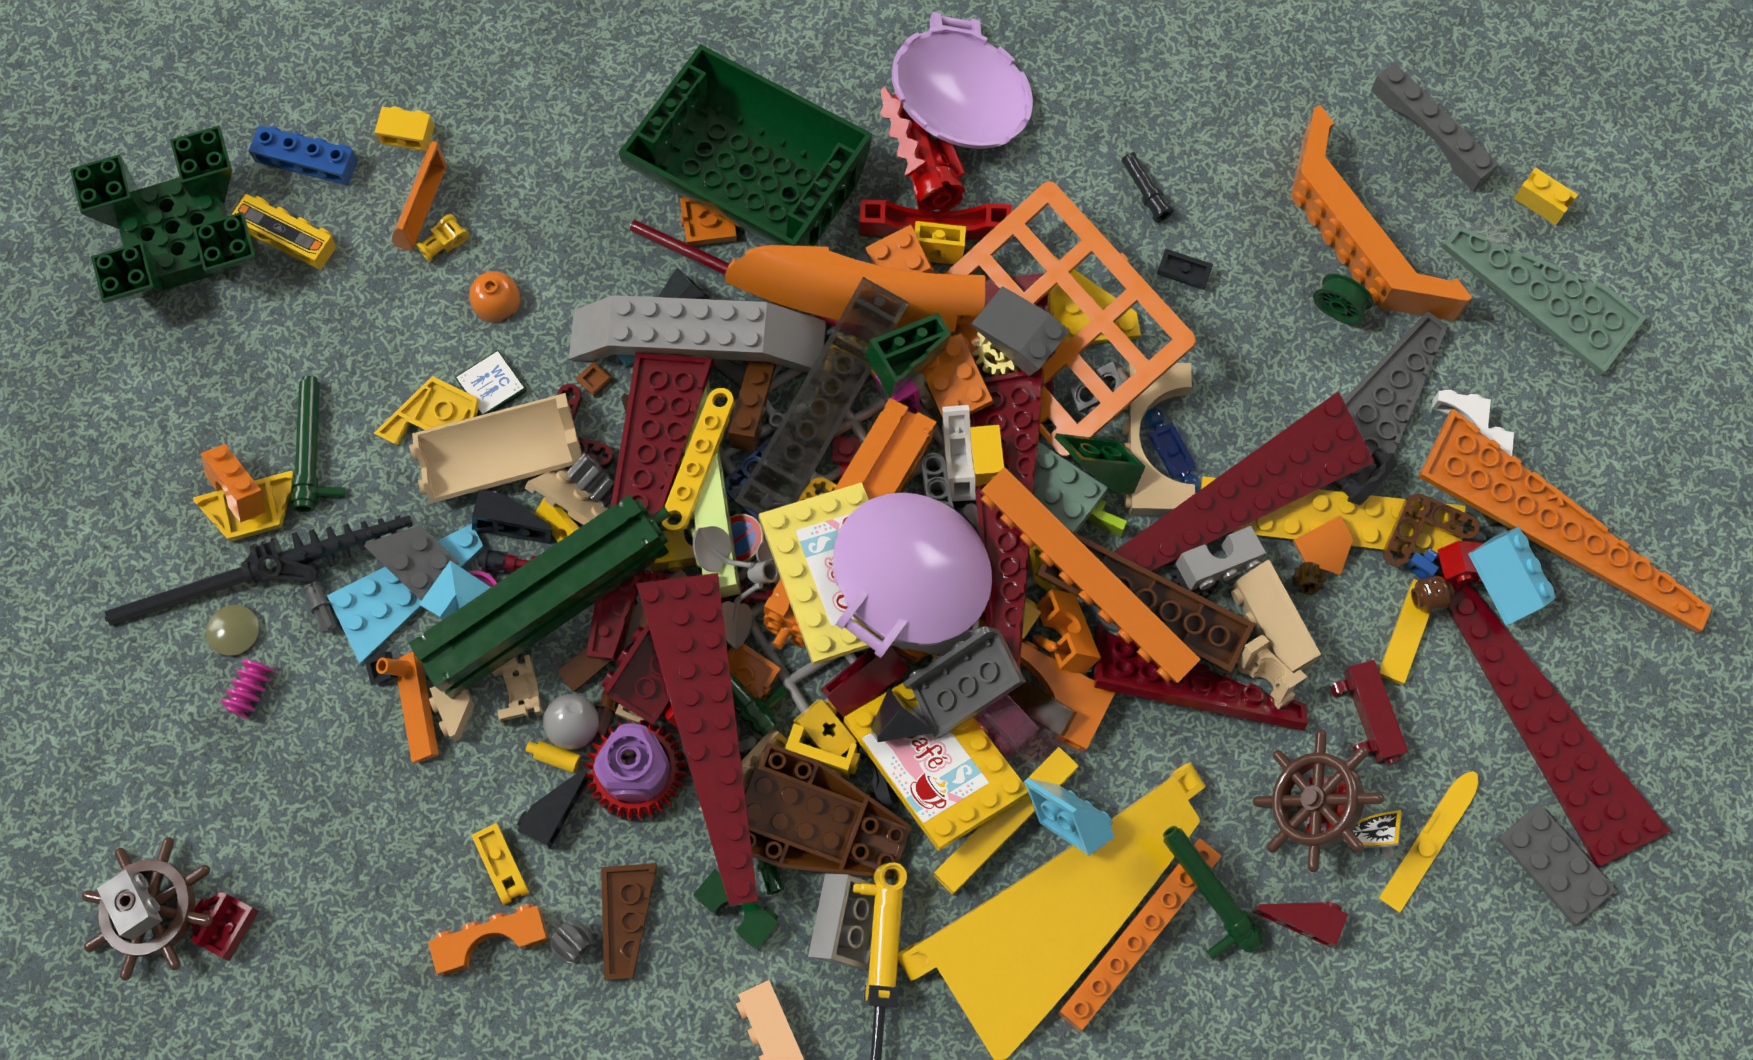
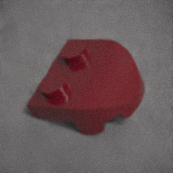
M217 892L216 896L210 899L203 898L195 907L196 913L212 916L213 924L207 927L191 923L193 935L190 938L196 945L205 948L222 959L230 961L259 910L226 893Z

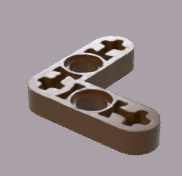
M1423 494L1410 495L1404 501L1383 549V559L1391 566H1400L1406 563L1424 523L1458 538L1468 539L1473 538L1479 532V522L1472 515ZM1419 499L1423 509L1417 510L1413 517L1419 518L1418 522L1411 518H1405V514L1412 515L1414 510L1411 502ZM1438 509H1444L1448 513V520L1444 524H1439L1435 520L1434 515ZM1454 519L1460 523H1465L1468 520L1472 530L1462 533L1463 528L1458 525H1452ZM1404 522L1410 523L1413 527V534L1408 538L1403 537L1399 531L1401 524ZM1394 539L1408 542L1407 546L1401 545L1399 549L1402 558L1393 561V555L1389 554L1390 550H1396L1399 542H1394Z

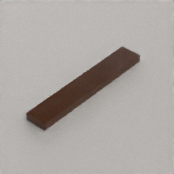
M680 568L668 579L688 577V575ZM639 602L632 608L617 657L624 649H628L635 643L631 638L639 626L644 628L647 624L642 602ZM587 645L558 669L557 673L569 688L575 692L613 660L588 658L586 656Z

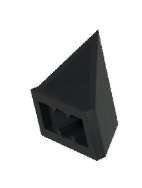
M888 688L871 726V732L877 742L932 733L931 727L924 717Z

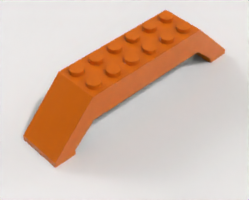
M1321 105L1316 106L1303 137L1291 192L1293 202L1296 206L1302 207L1307 214L1309 223L1319 229L1323 241L1327 245H1331L1336 251L1339 262L1343 265L1346 264L1351 271L1352 278L1370 292L1374 303L1380 309L1420 316L1429 311L1438 319L1455 321L1465 310L1472 296L1457 278L1450 281L1415 272L1325 157L1327 140L1334 122Z

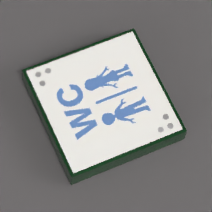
M499 350L455 377L464 392L480 400L478 407L480 415L496 412L527 392Z

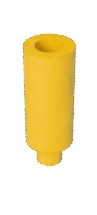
M541 740L538 744L529 741L526 746V752L534 754L533 759L573 774L576 773L581 761V755Z

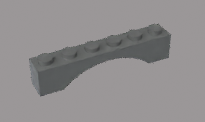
M1395 62L1376 77L1371 91L1388 108L1406 115L1422 127L1443 151L1454 173L1472 191L1491 178L1499 164Z

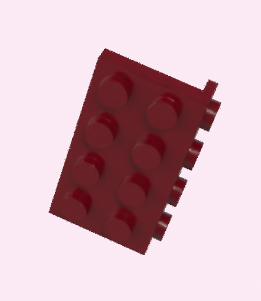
M647 623L644 628L641 626L637 628L631 638L635 643L629 651L627 649L622 651L616 661L620 666L614 674L612 672L607 674L601 686L605 688L602 692L604 695L654 725L670 699Z

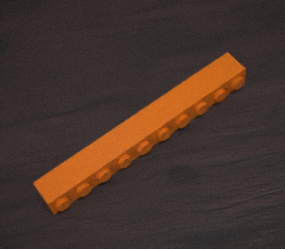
M1005 467L980 491L983 495L981 500L991 510L996 507L1003 514L1000 519L1010 529H1013L1015 526L1022 533L1020 536L1021 540L1030 548L1035 546L1041 552L1039 557L1049 567L1055 565L1061 571L1059 577L1068 586L1074 584L1081 591L1078 595L1089 606L1093 603L1100 609L1098 615L1108 625L1113 622L1120 629L1117 634L1128 644L1132 641L1139 648L1137 653L1147 663L1152 661L1159 667L1156 672L1166 682L1172 680L1178 683L1201 660Z

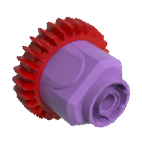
M629 720L628 724L622 725L618 723L616 731L609 727L610 736L607 738L600 734L603 743L601 745L593 743L597 753H588L589 758L594 760L593 763H585V767L592 770V772L586 774L587 780H593L587 787L589 790L597 789L592 794V798L597 800L602 797L598 803L599 807L603 808L608 804L607 813L611 815L617 810L618 819H621L624 813H627L629 821H632L634 814H637L639 820L643 821L644 813L646 812L652 819L654 818L653 810L656 808L663 814L662 804L665 803L671 807L672 803L669 797L679 798L675 788H684V784L678 778H686V773L679 770L686 767V762L678 761V759L684 756L682 750L675 751L680 746L678 741L670 743L673 735L668 733L663 737L664 727L660 726L657 731H654L655 725L649 724L647 728L643 720H640L639 724H633L632 720Z

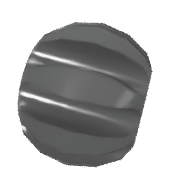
M567 921L559 926L552 935L550 941L551 949L555 956L563 962L575 963L585 957L590 951L593 944L592 933L586 925L579 921Z

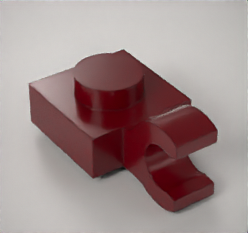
M833 437V465H840V479L860 448V437Z

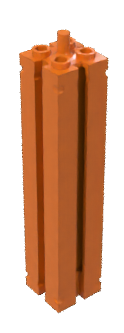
M889 398L884 410L881 411L834 491L862 482L868 500L886 494L903 493L932 444L936 421L919 412L915 415L908 411L907 406ZM780 579L773 590L772 596L769 597L764 605V625H766V628L771 633L777 635L772 643L776 648L782 649L789 636H791L790 641L794 645L804 648L803 637Z

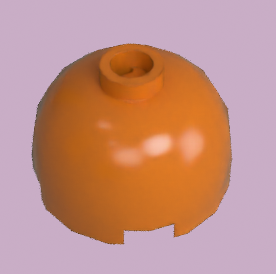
M489 271L481 274L473 281L469 289V302L473 311L480 319L490 323L502 322L503 319L517 312L521 303V294L515 281L507 274L499 271Z

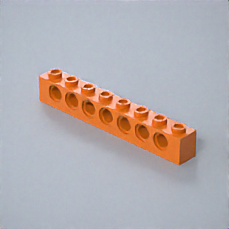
M1199 838L1194 843V846L1212 869L1221 855ZM1179 863L1057 1013L1076 1031L1081 1032L1196 889L1197 886Z

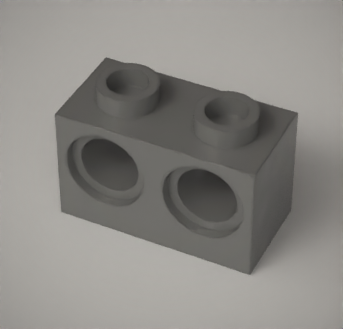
M1114 361L1094 370L1109 389L1111 383L1116 380V386L1111 390L1112 392L1128 379L1124 367ZM1079 378L1069 383L1078 411L1088 415L1101 403L1095 396L1088 402V395L1091 391Z

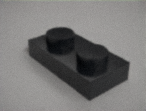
M1165 248L1157 275L1205 290L1213 264Z

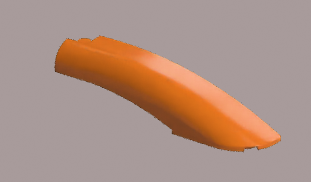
M760 246L747 250L745 256L739 259L734 258L725 273L726 283L774 303L813 315L873 327L899 329L939 313L949 331L955 332L956 324L971 325L985 308V275L932 274L905 271L855 260L831 252L829 247Z

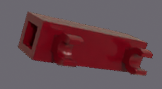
M1375 660L1349 666L1343 672L1346 680L1334 682L1330 688L1333 697L1351 692L1368 741L1358 743L1355 747H1352L1353 752L1355 753L1359 747L1363 746L1368 749V754L1373 753L1376 764L1385 762L1386 766L1401 762V757L1408 752Z

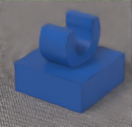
M1430 548L1423 556L1416 552L1405 568L1421 579L1432 577L1439 568L1432 563L1438 554Z

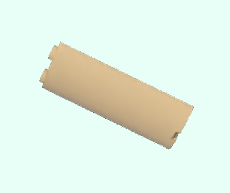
M566 393L412 434L413 444L409 445L413 460L418 459L421 467L422 479L418 480L422 495L427 494L430 504L573 466L582 456Z

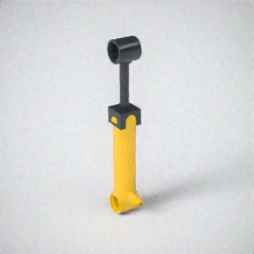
M895 862L883 864L877 868L874 874L875 884L862 883L853 885L854 893L875 896L868 985H865L863 1005L874 1006L870 1060L882 1059L885 1008H897L899 987H896L903 886L907 880V873L903 866ZM887 870H892L896 875L893 885H889L885 881Z

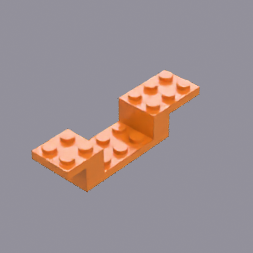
M911 225L865 247L872 264L905 271L936 274ZM956 324V331L951 332L946 349L922 370L942 417V407L969 405L971 415L994 403L960 324Z

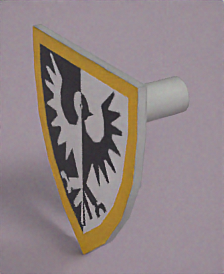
M1402 810L1375 814L1359 820L1352 832L1363 843L1364 848L1381 847L1383 857L1390 859L1394 856L1392 846L1399 845Z

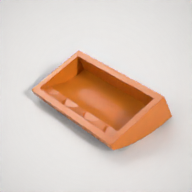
M432 141L429 144L392 235V242L395 247L409 251L414 250L447 168L438 142Z

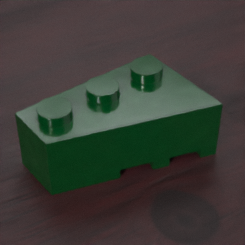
M936 313L870 340L865 357L890 398L946 349L951 332L940 314Z

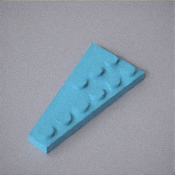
M472 524L437 541L459 562L458 566L462 569L485 549L476 530H472ZM386 567L327 595L361 666L365 663L366 659L387 642L388 638L398 629H401L423 608L419 605L421 600Z

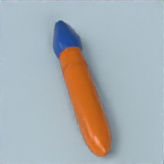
M1033 632L1028 635L1031 643L1050 652L1057 650L1056 643L1040 634Z

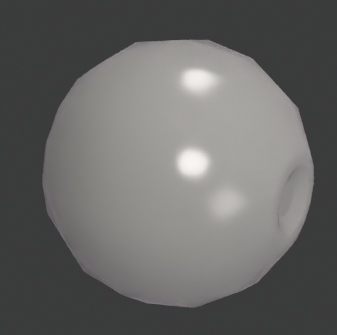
M565 694L557 697L549 704L543 716L544 732L549 741L557 747L563 749L585 747L594 739L598 731V711L594 704L586 697L577 694Z

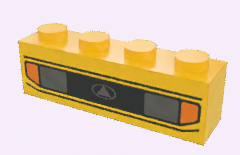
M245 194L232 215L240 212L244 213L251 236L319 270H322L337 247L332 238L333 235L326 229L319 228L318 230L312 227L304 218L298 217L296 219L290 216V213L281 207L274 208L259 196L254 198Z

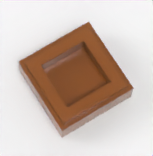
M595 362L591 363L575 378L593 397L613 381Z

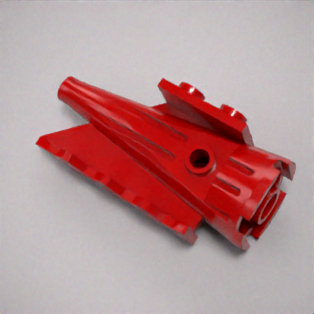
M883 87L881 89V97L884 104L880 114L883 118L891 120L889 137L899 140L900 145L896 153L897 157L908 162L905 176H910L914 182L913 190L918 210L922 214L933 215L932 211L940 210L941 213L953 209L963 200L962 193H965V188L959 178L966 174L955 145L939 138L934 140L928 131L923 129L909 116L903 108V101L898 99L896 93L892 95L886 87Z

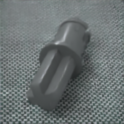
M313 582L314 591L310 583L304 587V591L312 606L310 611L312 614H315L321 631L323 633H331L337 629V624L330 610L332 605L330 601L326 600L321 583Z

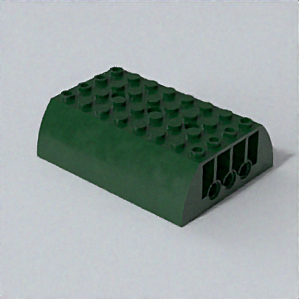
M700 44L620 149L619 156L621 162L626 167L772 245L815 246L857 186L870 150L872 133ZM706 147L709 148L711 152L708 154H700L698 150L700 148ZM743 170H750L753 172V175L744 177L740 173ZM792 192L796 197L788 200L783 197V194Z

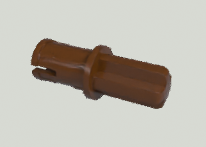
M603 693L600 702L595 705L599 716L597 736H600V734L606 735L612 714L616 712V702Z

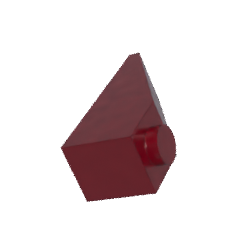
M1326 901V904L1323 902L1259 904L1253 911V913L1329 948L1337 945L1348 917L1347 913L1341 911V906Z

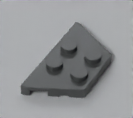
M421 525L368 542L364 545L372 555L421 601L449 561L459 565V562Z

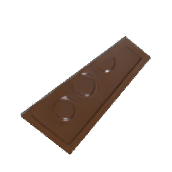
M657 863L601 867L605 981L634 979Z

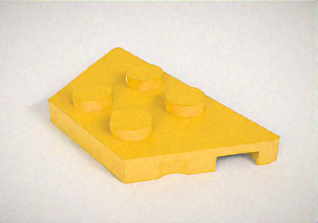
M288 471L255 480V483L262 491L265 513L241 523L228 507L223 489L193 497V501L230 542L282 528L292 493L291 481L295 473Z

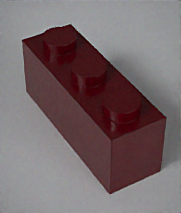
M891 645L881 658L874 654V649L870 648L820 689L843 718L881 696L885 688L891 683L900 681L904 673L909 669Z

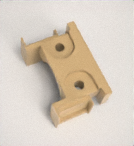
M1262 634L1244 646L1245 649L1240 659L1236 662L1239 664L1237 670L1240 673L1250 675L1252 678L1262 677L1267 679L1273 686V691L1270 695L1274 698L1275 706L1280 709L1294 699L1295 694L1292 691L1296 684L1308 676L1301 670L1293 673L1267 649L1270 641Z
M530 655L524 656L526 663L519 664L517 657H514L492 672L494 677L503 675L508 690L509 708L497 710L499 721L503 726H505V720L523 716L529 719L530 712L535 711L538 717L543 716L533 659Z

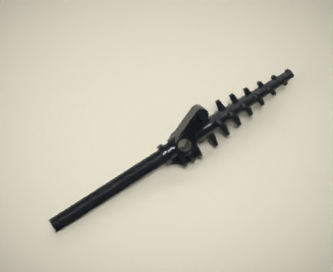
M398 515L395 516L394 520L387 522L380 518L377 525L370 527L366 521L360 522L362 529L352 531L349 524L343 525L345 534L336 536L330 526L326 528L328 538L320 540L315 530L312 529L309 530L311 543L306 545L302 543L298 533L294 532L292 533L294 548L282 551L276 537L271 538L268 543L265 540L261 541V545L254 543L250 545V554L241 563V567L104 611L106 615L105 620L109 623V626L244 582L251 585L256 583L258 579L312 581L320 573L319 567L311 563L312 561L326 557L330 566H335L334 553L342 551L346 559L351 558L350 547L359 545L361 551L367 550L364 547L366 541L380 539L381 536L388 533L395 534L397 530L405 527L410 528L413 526V520L411 515L405 517ZM267 559H273L277 563L276 571H270L266 567Z

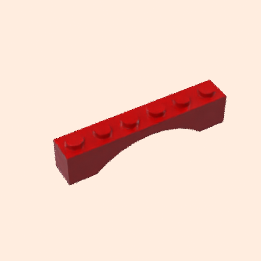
M861 199L860 236L887 237L909 225L915 230L916 221L966 226L965 239L982 240L1012 212V204L986 203L973 208L944 213L932 211L933 215H925L918 209L900 206L887 200Z

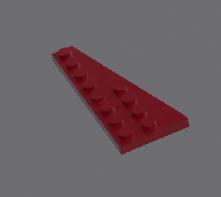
M1097 625L1095 628L1094 642L1101 658L1094 664V688L1303 731L1308 724L1306 704L1293 699L1278 709L1275 706L1274 698L1270 694L1262 692L1257 685L1249 682L1246 686L1231 680L1232 675L1226 673L1220 676L1208 671V666L1197 663L1178 683L1172 680L1166 682L1156 672L1159 669L1152 661L1147 663L1138 655L1137 651L1139 648L1132 641L1130 644L1126 643L1120 636L1104 631V626Z

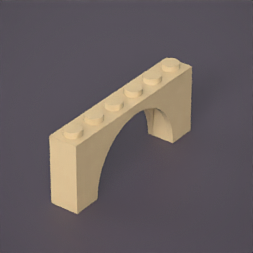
M1130 363L1128 364L1127 371H1125L1127 377L1130 378L1136 372ZM1176 363L1124 409L1127 410V419L1123 420V434H1128V443H1124V446L1146 466L1134 494L1125 493L1124 506L1129 508V516H1164L1195 494V484H1186L1172 480L1161 474L1151 465L1142 450L1139 436L1142 419L1155 405L1173 397L1189 395L1192 388L1191 363Z

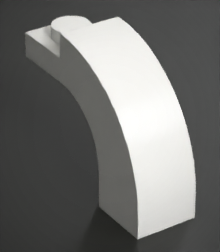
M969 405L942 407L944 457L952 502L976 500L975 474L970 439Z

